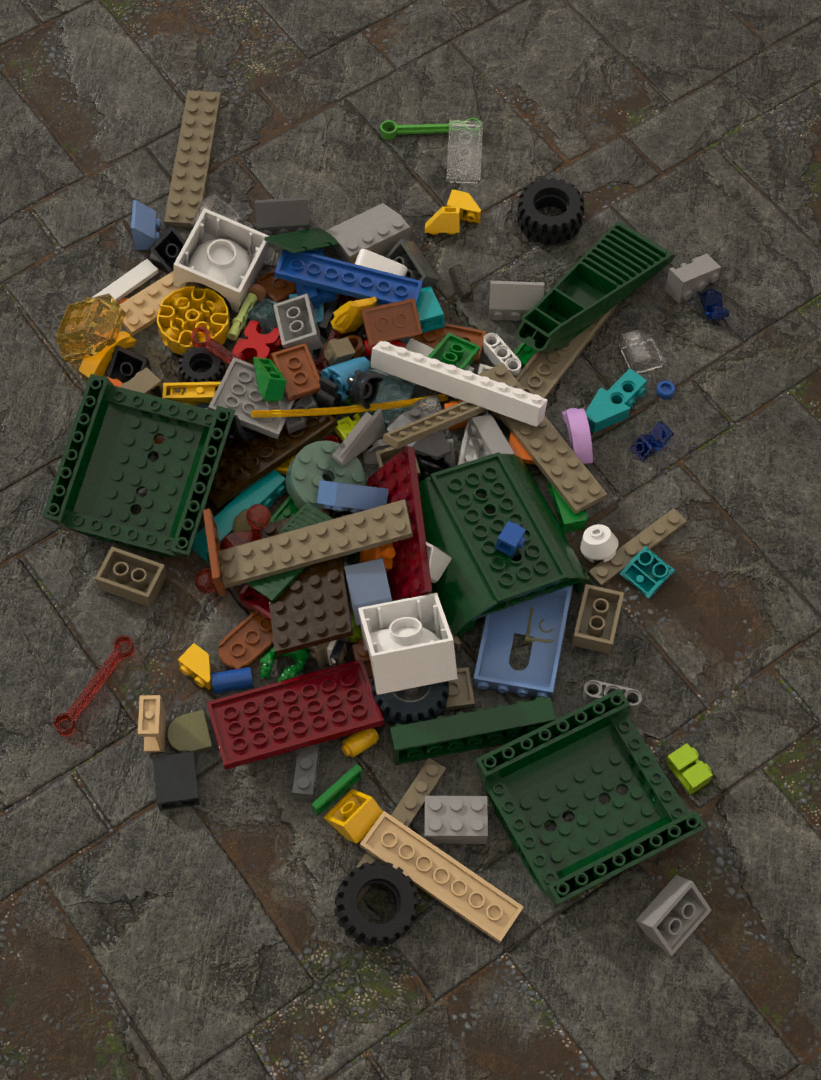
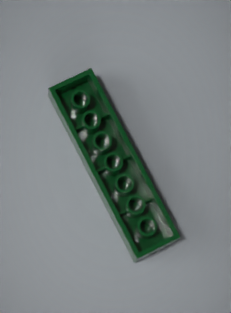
M537 697L533 701L528 702L521 700L512 705L505 706L504 704H499L490 709L478 708L474 712H458L448 717L437 716L427 721L420 719L418 722L411 724L399 723L390 727V743L395 765L504 745L556 720L551 697Z

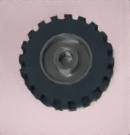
M373 676L372 695H375L374 700L379 705L384 721L387 724H411L418 722L420 719L427 721L437 716H442L443 710L447 706L449 681L377 695Z

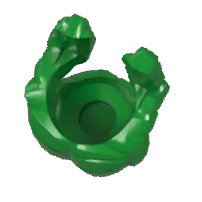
M273 647L270 652L260 659L262 664L260 677L270 678L274 663L273 658L288 656L293 658L296 665L285 668L278 682L294 678L304 668L303 666L309 657L308 648L277 656Z

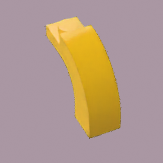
M115 328L106 331L88 349L79 371L88 378L90 374L104 377L116 345L127 349L134 347L137 340L132 338L129 333L125 331L120 332Z

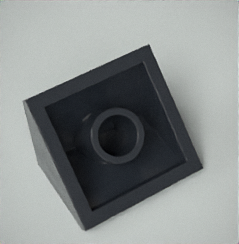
M170 226L148 248L151 263L167 274L174 271V263L185 244L184 239L173 226Z
M116 345L107 377L118 379L122 383L128 382L136 373L144 370L146 367L151 371L149 359Z

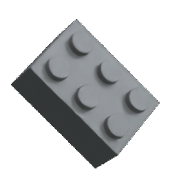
M425 796L424 839L432 844H487V796Z

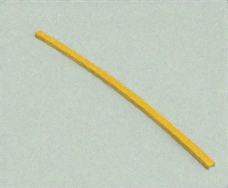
M446 394L400 401L370 404L371 407L369 409L364 408L362 405L315 409L251 410V417H299L377 411L378 408L386 410L446 401L448 397H446Z

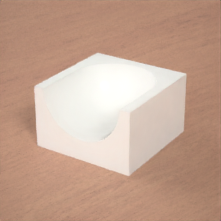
M204 208L174 263L173 285L178 288L185 282H197L206 285L225 297L230 303L232 311L238 313L250 286L254 284L267 259L269 242L265 241L264 238L268 235Z
M437 593L358 608L365 651L368 650L377 695L458 679L454 640Z

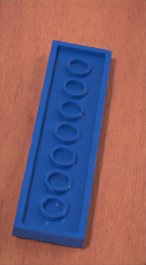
M285 249L282 251L274 276L279 279L359 299L376 296V303L382 305L415 298L417 304L423 281L308 252L294 254Z

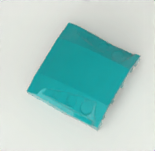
M645 546L631 559L620 572V575L650 599L676 570Z

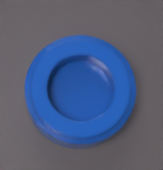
M666 380L659 382L656 389L657 395L662 399L673 397L675 392L674 384Z

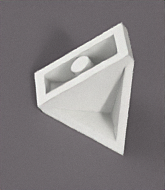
M426 542L431 582L436 583L452 558Z

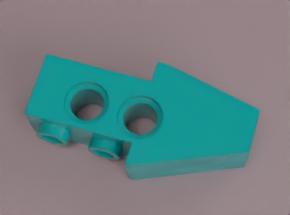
M629 368L608 391L601 387L585 412L590 430L595 433L627 419L630 409L635 404V400L638 397L641 398L646 393L647 380Z

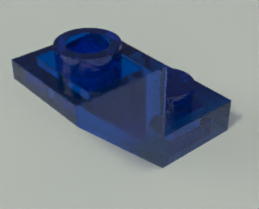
M715 289L704 290L705 293L699 294L707 318L714 320L729 317V310L723 307L722 293L715 291Z
M659 421L648 435L641 434L630 446V449L643 461L663 448L674 433L663 421Z

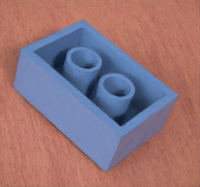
M320 480L317 503L324 504L323 508L357 513L386 505L389 489Z

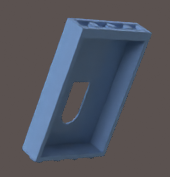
M572 586L486 616L474 674V686L481 690H497V692L503 694L508 692L516 693L520 697H551V700L553 699L571 601ZM532 607L533 614L529 636L544 640L551 639L553 642L534 641L528 666L524 670H514L509 664L514 634L525 635L527 633L530 608ZM542 619H544L545 621L541 623V628L545 631L553 629L551 632L545 633L540 630L539 622Z

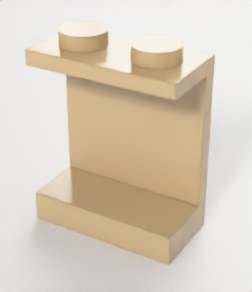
M140 696L138 736L144 737V752H165L166 712L161 696Z

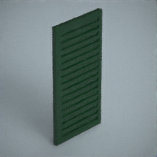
M306 502L276 535L329 521L333 518ZM307 566L245 584L268 598L271 602H274Z

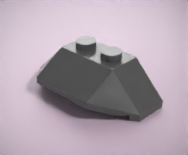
M417 408L407 411L389 420L386 433L427 417V415ZM442 430L404 446L414 447L415 453L431 456L435 460L451 454V449Z

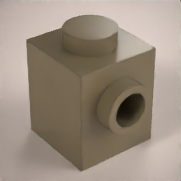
M348 337L330 340L323 350L330 366L348 361L356 353Z

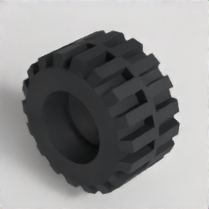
M201 345V347L193 346L194 349L189 348L186 350L187 353L181 355L182 358L179 359L178 365L181 382L222 381L226 370L223 356L221 353L219 354L217 349L213 350V347H205V345ZM202 367L210 368L203 373L195 372V370Z

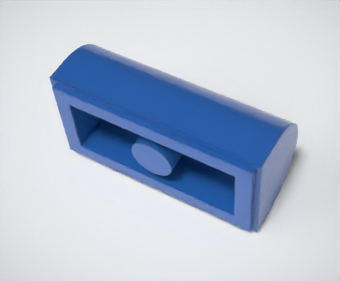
M250 667L211 673L214 694L254 688Z

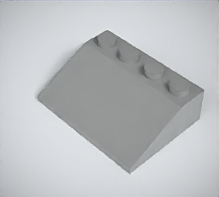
M384 203L326 230L339 242V245L333 247L344 262L355 264L361 249L381 255L391 250L400 239L410 240L409 225L400 214Z

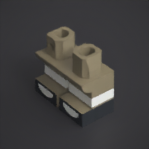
M334 640L308 647L310 649L309 657L317 660L319 667H323L325 664L335 667L347 662L348 655L344 641Z

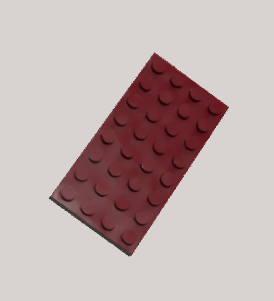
M407 446L370 476L367 482V486L389 489L387 504L405 499L408 506L414 537L393 542L396 554L392 559V569L386 572L392 601L423 596L432 591L414 447Z
M362 659L206 702L225 770L385 725L379 705L374 700L375 695H372V685Z

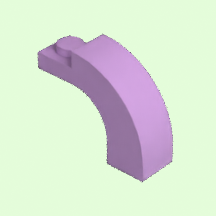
M570 408L563 411L562 418L568 428L570 448L583 464L593 463L591 434L584 408Z

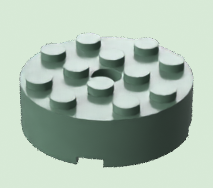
M317 441L305 446L292 460L286 473V488L288 494L290 493L291 498L295 502L294 505L300 510L307 502L317 509H322L324 504L317 503L319 481H324L323 478L331 482L365 486V474L359 459L355 457L342 466L331 457L341 445L333 441ZM336 510L337 517L347 513L348 511Z

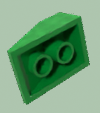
M448 332L429 354L428 358L437 359L440 362L454 365L466 371L470 368L481 346Z

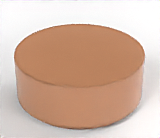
M252 284L248 290V294L253 293L257 296V301H263L267 294L266 289L259 284Z

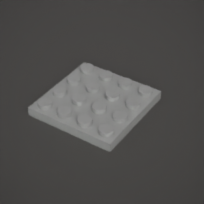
M233 357L208 410L215 411L217 406L235 410L234 415H237L240 425L278 439L287 417L252 418L251 410H291L295 400L288 401L284 390L282 401H265L258 391L254 365Z

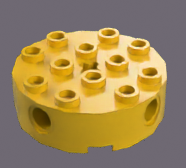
M186 286L173 291L162 300L158 311L157 325L160 337L166 347L179 355L187 353L186 350L189 348L194 349L193 346L201 347V345H205V347H213V350L218 349L225 343L227 333L230 330L229 311L224 299L214 290L208 288L202 289L195 288V286Z

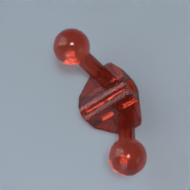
M261 504L251 506L246 512V521L251 526V531L233 532L225 536L221 541L220 549L224 550L263 539L261 537L262 528L266 527L271 519L269 509ZM203 569L196 574L194 583L200 592L209 594L216 590L211 569Z

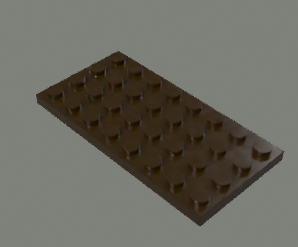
M331 415L308 416L306 420L307 427L290 434L285 422L278 439L260 432L251 440L227 438L208 499L219 508L299 453L305 446L315 442L337 427V420Z
M318 509L333 519L337 518L336 510ZM292 517L261 525L262 539L275 536ZM343 556L307 566L274 602L269 600L274 652L277 656L354 635Z

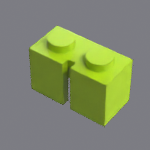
M686 743L668 755L665 764L687 792L692 795L708 784L713 775L711 768L706 763L699 761V754L696 749L691 748Z

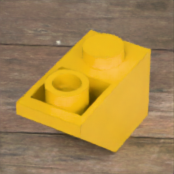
M452 189L447 207L460 206V219L480 224L481 209L471 195Z
M460 206L440 208L425 223V233L431 235L439 233L453 235L460 233Z
M193 643L178 659L179 670L188 677L190 675L193 677L198 686L201 688L206 687L210 691L212 689L209 654Z

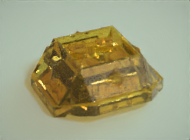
M109 293L93 298L87 296L83 301L67 305L55 336L60 348L61 358L65 362L91 357L106 346L116 342L126 312Z

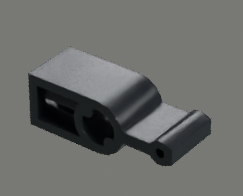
M322 376L319 379L320 390L317 394V405L321 408L342 407V395L337 391L338 385ZM333 414L331 416L336 418L338 414Z

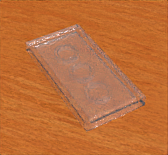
M449 120L446 182L480 183L483 121Z

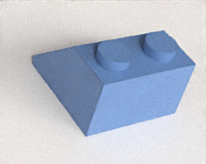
M133 200L131 230L136 250H148L160 237L158 229H161V219L157 217L155 210L137 200Z

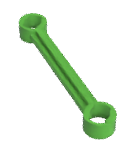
M469 118L465 123L397 125L392 120H386L382 122L380 130L382 138L386 140H392L399 134L465 133L466 136L474 138L481 133V122L476 118ZM472 126L477 127V129H469V128H471ZM389 128L393 129L391 132H386Z

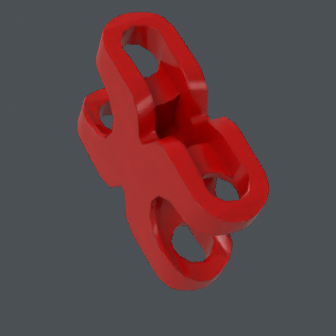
M251 320L244 330V335L247 339H242L236 343L231 353V360L233 357L242 361L254 357L272 360L270 353L279 351L282 346L278 327H275L266 335L261 334L259 322Z

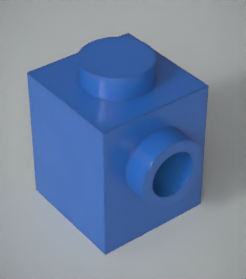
M508 521L497 539L495 549L513 557L518 548L522 549L526 538H524L526 529L522 528L519 524Z

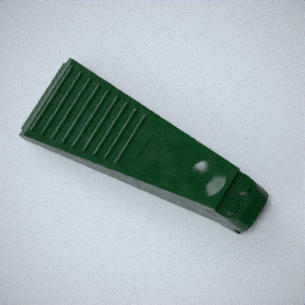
M618 220L530 311L521 317L522 323L517 330L518 339L541 353H549L553 350L559 351L671 263L675 255Z

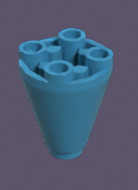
M365 357L354 358L325 368L321 371V377L323 376L338 385L337 391L342 395V401L349 397L345 393V391L349 390L350 385L347 379L353 378L357 370L368 372L371 366Z

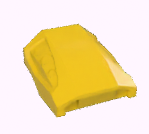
M376 296L349 301L339 307L338 310L333 312L334 319L330 321L333 329L342 334L356 331L363 323L361 310L374 307L377 302Z

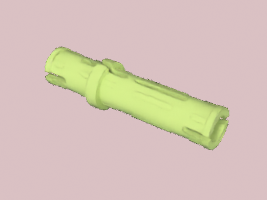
M249 293L246 295L237 316L233 318L232 326L227 333V337L230 340L236 341L241 330L245 328L246 320L258 299L255 294Z

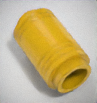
M374 728L354 733L342 741L343 746H341V749L347 757L354 758L377 743L379 739L378 733Z

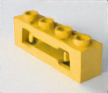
M221 382L163 383L162 398L193 406L200 403H211L216 393V387H219ZM174 388H186V392L180 389V393H176Z

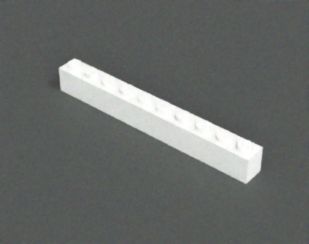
M380 341L372 348L371 368L535 427L545 417L547 399L539 395L530 394L522 389L513 388L505 383L496 382L488 377L479 376L471 371L462 370L454 365L445 364L437 359L428 358L420 353L411 352L386 341Z

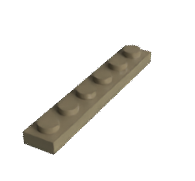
M673 508L616 550V555L607 562L603 560L588 571V576L599 587H603L618 576L631 559L645 546L650 550L654 549L686 525L687 521Z

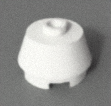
M593 525L585 530L580 550L590 562L594 563V560H604V562H607L616 555L618 539L607 526Z

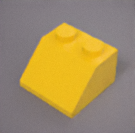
M351 789L323 818L347 840L357 844L365 838L383 811L373 797Z

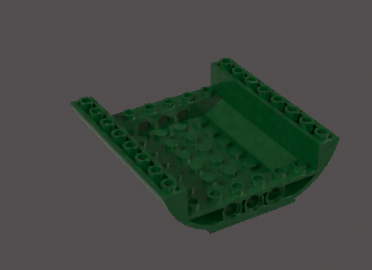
M90 374L42 517L59 526L93 539L161 557H189L235 410L217 406L216 410L212 411L117 387L112 384L109 378ZM164 436V442L156 444V437ZM153 453L159 454V458L155 462L149 461V457ZM140 489H147V494L144 497L138 496ZM135 506L141 507V512L138 515L132 514V509Z
M498 452L432 473L429 477L419 482L426 542L452 558L438 582H431L432 593L438 594L447 623L455 637L473 631L475 621L478 618L572 585L576 594L584 592L586 584L593 585L521 457L513 454H500ZM482 493L486 498H479L476 494ZM490 508L495 513L488 514L485 512V509ZM508 521L519 524L522 528L526 529L524 534L526 541L522 549L518 548L514 554L520 558V561L517 562L513 561L509 555L495 549L497 539Z
M620 688L476 758L479 775L494 813L533 882L537 884L551 902L557 905L707 828L696 809L690 813L688 812L628 715L630 703ZM620 786L625 787L628 793L620 795L617 793L616 788ZM605 795L609 798L610 802L602 804L598 798ZM569 813L573 815L574 820L566 822L562 816ZM551 822L555 824L556 829L554 831H547L544 825Z

